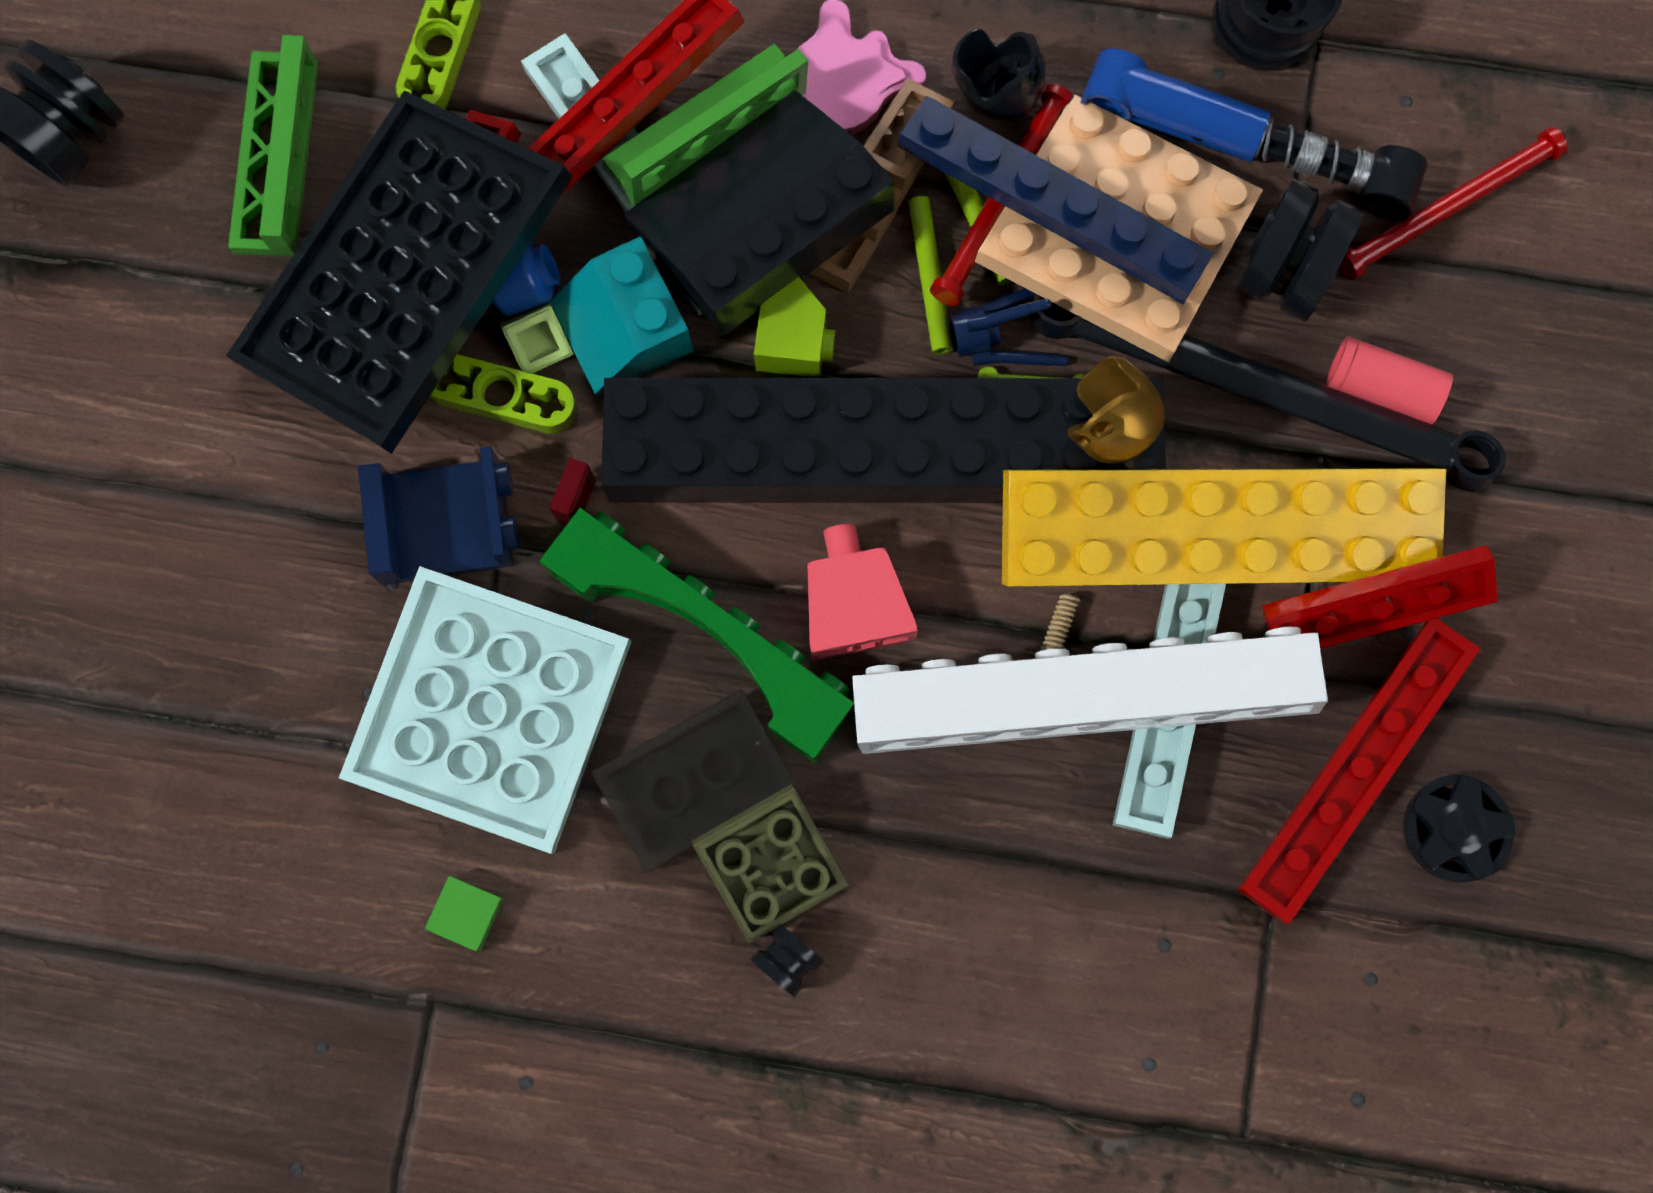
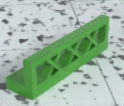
M282 35L280 52L251 51L228 245L229 250L233 254L293 257L297 251L318 67L316 56L305 37L301 35ZM266 68L278 69L276 94L273 97L263 87ZM262 96L266 100V102L263 105H261ZM273 114L270 143L266 146L258 137L259 125ZM256 146H258V147L261 149V151L258 152L257 154H256ZM268 162L265 190L260 195L252 186L253 174ZM251 194H252L253 197H254L256 200H254V201L250 204V197H251ZM262 212L259 233L262 239H246L247 223Z
M774 43L603 157V169L633 206L637 205L796 90L801 95H804L807 87L809 60L799 49L785 57Z

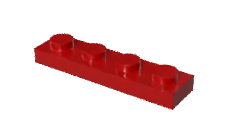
M1484 545L1262 605L1266 632L1281 627H1299L1301 634L1318 633L1320 649L1496 603L1498 598L1495 558L1488 547Z

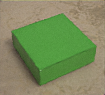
M448 876L425 930L473 951L481 952L504 898L453 876Z

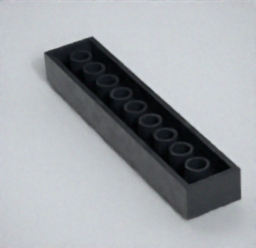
M604 378L601 486L609 503H1003V470L1166 469L1165 426H1163L1156 440L1136 457L1123 462L1102 463L1090 457L1068 437V428L1077 424L1087 423L1092 417L1090 410L1077 395V386L1082 378ZM1148 378L1160 394L1164 404L1163 378Z

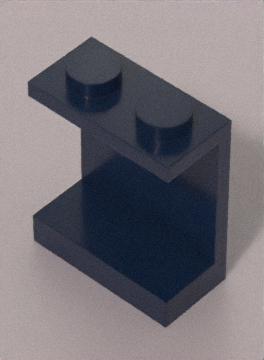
M491 446L480 448L481 461L396 474H390L380 463L358 466L369 575L383 586L414 581L419 566L447 576L513 566L511 549L520 548V537L516 518L514 515L507 516L505 496L513 495L512 474L508 462L501 463Z

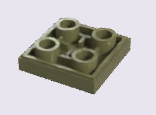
M792 784L691 841L748 943L849 886Z

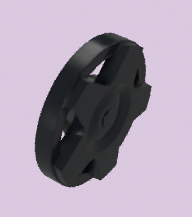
M1449 775L1428 782L1413 795L1405 811L1403 829L1405 841L1411 855L1425 871L1444 881L1467 883L1492 875L1505 863L1513 845L1515 822L1513 814L1510 813L1505 801L1488 784L1470 776ZM1454 785L1447 800L1430 795L1440 787ZM1482 796L1490 803L1495 812L1487 811L1483 808ZM1417 818L1429 829V834L1422 844H1420L1417 834ZM1500 839L1497 851L1491 859L1489 843ZM1453 858L1460 863L1466 873L1449 871L1439 865Z

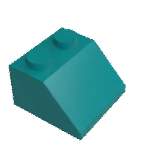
M641 236L591 259L550 301L551 307L596 397L604 394V378H638L693 352L689 330Z

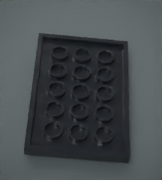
M404 90L226 357L392 454L573 176L564 165Z

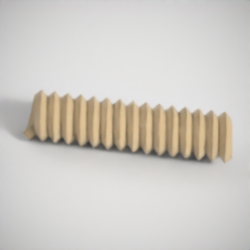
M1062 594L1059 596L1060 600L1057 601L1058 605L1055 606L1057 610L1054 611L1055 615L1052 616L1053 620L1050 621L1051 625L1048 626L1049 630L1046 632L1047 636L1044 637L1045 641L1042 642L1044 646H1041V650L1064 648L1063 643L1066 642L1065 638L1068 637L1067 633L1070 632L1068 628L1072 627L1070 623L1073 622L1072 618L1075 617L1074 613L1077 612L1076 607H1079L1078 602L1081 601L1078 596L1072 594Z

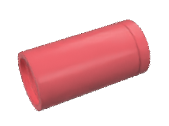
M1346 336L1332 362L1326 386L1432 425L1437 420L1446 403L1453 383V374Z

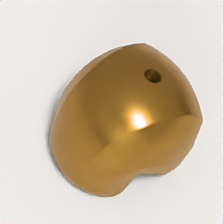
M1111 355L1086 373L1077 386V395L1090 410L1092 417L1087 423L1074 425L1068 428L1067 431L1068 437L1093 459L1102 463L1123 462L1141 454L1156 440L1164 426V404L1154 385L1140 370L1125 358Z

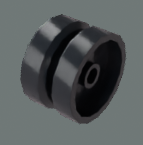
M1293 178L1276 209H1270L1247 254L1251 258L1236 289L1261 301L1270 296L1282 274L1285 273L1290 277L1279 299L1280 311L1306 322L1316 309L1336 274L1358 230L1364 211L1338 199L1326 208L1314 228L1309 223L1319 203V190Z

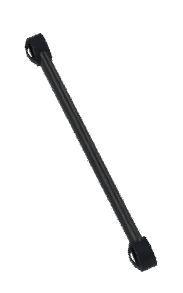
M1034 294L1032 302L1045 298ZM1047 310L1029 315L1032 326L1038 333L1047 338L1058 340L1073 335L1427 466L1446 469V478L1449 482L1464 491L1475 492L1485 489L1501 474L1506 465V454L1503 446L1495 437L1486 432L1473 430L1459 435L1185 334L1168 363L1078 315L1072 318L1060 317ZM1458 448H1472L1482 453L1487 459L1490 468H1473L1460 463L1457 456Z

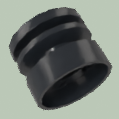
M1216 0L1212 9L1213 30L1222 49L1237 63L1257 71H1279L1298 63L1314 47L1324 29L1339 11L1343 0ZM1266 9L1274 11L1275 15L1269 13Z
M26 40L18 49V52L35 73L11 60L4 66L8 75L21 90L14 94L0 86V142L50 179L62 186L68 187L89 162L88 155L73 138L78 133L89 140L103 144L108 138L107 133L91 116L110 127L116 128L123 120L124 114L115 102L104 93L101 85L82 68L68 58L53 53L37 42Z

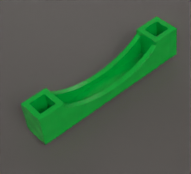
M579 508L539 561L547 573L590 604L594 602L597 596L633 599L672 612L708 633L740 662L761 690L773 715L772 720L767 725L769 732L815 765L854 711V702L847 698L851 693V689L828 672L824 671L819 678L802 666L806 658L785 641L778 639L772 645L756 633L760 625L740 609L733 607L727 613L713 603L711 600L715 593L695 577L688 575L682 581L668 571L666 568L670 561L650 545L643 543L637 549L623 539L622 536L626 530L605 513L599 511L595 517H592Z

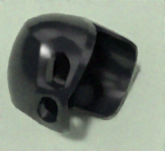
M974 29L957 43L953 53L952 73L961 93L977 112L992 119L1014 120L1026 116L1037 103L1045 84V58L1033 34L1016 32L1010 35L1004 42L994 44L984 30Z

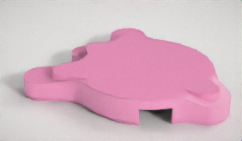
M828 0L822 4L818 30L813 37L797 48L809 60L806 93L802 96L847 132L850 131L851 135L865 130L878 118L883 108L896 97L907 78L922 86L926 82V72L923 66L914 61L895 58L891 53L888 39L883 32L872 31L862 39L854 38L851 34L849 9L845 3L839 0Z

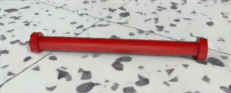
M1048 84L1041 94L1042 105L1018 146L1037 155L1060 114H1062L1066 105H1069L1073 99V95L1068 89L1058 84ZM988 197L943 277H937L933 281L930 293L938 301L949 306H957L964 295L961 287L976 263L978 250L1005 207L1001 203Z
M1548 127L1538 134L1537 141L1356 249L1349 247L1339 266L1341 272L1351 281L1358 279L1365 274L1367 266L1546 159L1557 160L1565 155L1568 151L1566 138L1559 129Z

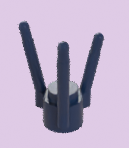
M1026 288L980 306L962 309L963 312L951 314L958 357L972 355L974 366L987 363L1067 366L1070 362L1069 357L1065 355L991 350V345L1001 344L998 324L1029 316L1051 307L1052 302L1049 299L1011 307L1034 297L1035 293Z

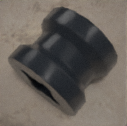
M779 924L773 931V942L766 950H758L750 959L793 997L802 989L801 980L807 972L817 970L824 962L821 957L782 924Z

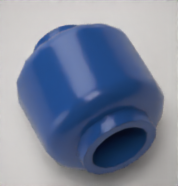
M533 240L530 242L490 303L503 315L517 316L546 305L552 300L555 286L560 283V274L557 263L545 244L537 245Z

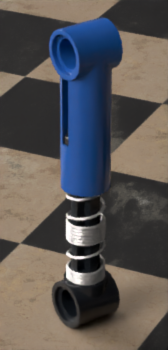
M1105 49L1098 54L1081 98L1082 104L1086 105L1087 101L1127 121L1249 163L1258 154L1263 155V161L1272 158L1284 162L1286 169L1293 165V172H1300L1304 176L1308 175V177L1314 178L1318 174L1330 178V184H1334L1335 181L1347 184V190L1350 189L1351 192H1357L1359 204L1365 211L1387 220H1402L1411 216L1428 166V162L1423 155L1407 147L1399 145L1382 146L1375 151V154L1366 150L1361 152L1359 147L1350 151L1339 147L1337 140L1328 143L1327 136L1323 137V135H1316V133L1312 134L1308 130L1304 131L1303 134L1295 132L1292 124L1285 128L1273 124V118L1269 119L1271 113L1269 110L1150 70L1137 55L1121 49Z

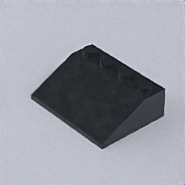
M795 90L625 212L624 216L718 334L723 337L760 310V305L796 278L800 277L802 279L892 213L894 211V181L860 141Z

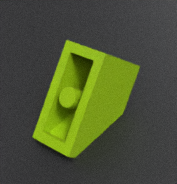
M800 277L760 305L754 349L756 371L820 378L822 361H833L836 330L826 329V309Z

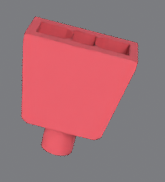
M852 523L835 525L825 529L823 534L828 558L807 563L809 635L812 662L915 641L918 632L917 625L886 549L875 548L861 551L856 525Z

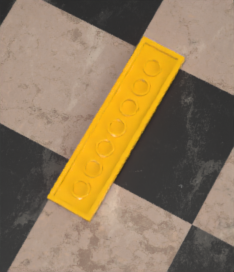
M1446 469L1003 470L1002 585L1014 587L1350 582L1443 557Z

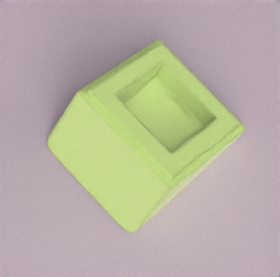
M550 303L500 322L501 329L521 370L533 374L574 355Z

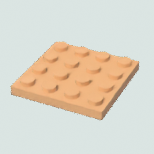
M1073 94L1072 101L1069 105H1066L1036 156L1214 252L1207 267L1183 305L1006 206L978 250L975 262L1169 363L1263 189L1087 101L1086 105L1082 104L1081 97Z

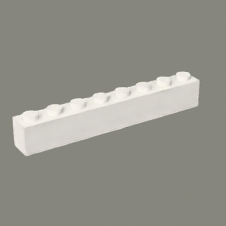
M1281 627L1267 631L1264 638L1243 639L1242 634L1238 632H1226L1209 636L1207 638L1208 643L1185 645L1182 638H1163L1152 641L1150 648L1127 650L1126 644L1109 643L1092 648L1093 654L1070 656L1069 650L1056 648L1035 653V659L1013 661L1012 656L1009 654H992L980 657L978 659L979 664L956 666L954 660L937 659L924 662L921 670L900 671L899 666L889 664L871 666L866 669V675L852 676L857 744L863 754L1317 714L1321 712L1328 701L1318 633L1301 634L1299 627Z

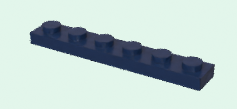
M929 96L925 97L899 135L897 147L1183 305L1214 252Z

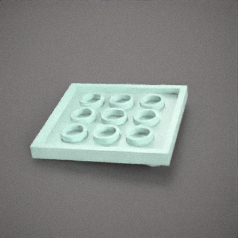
M419 566L339 779L538 850L555 854L632 641L623 636Z

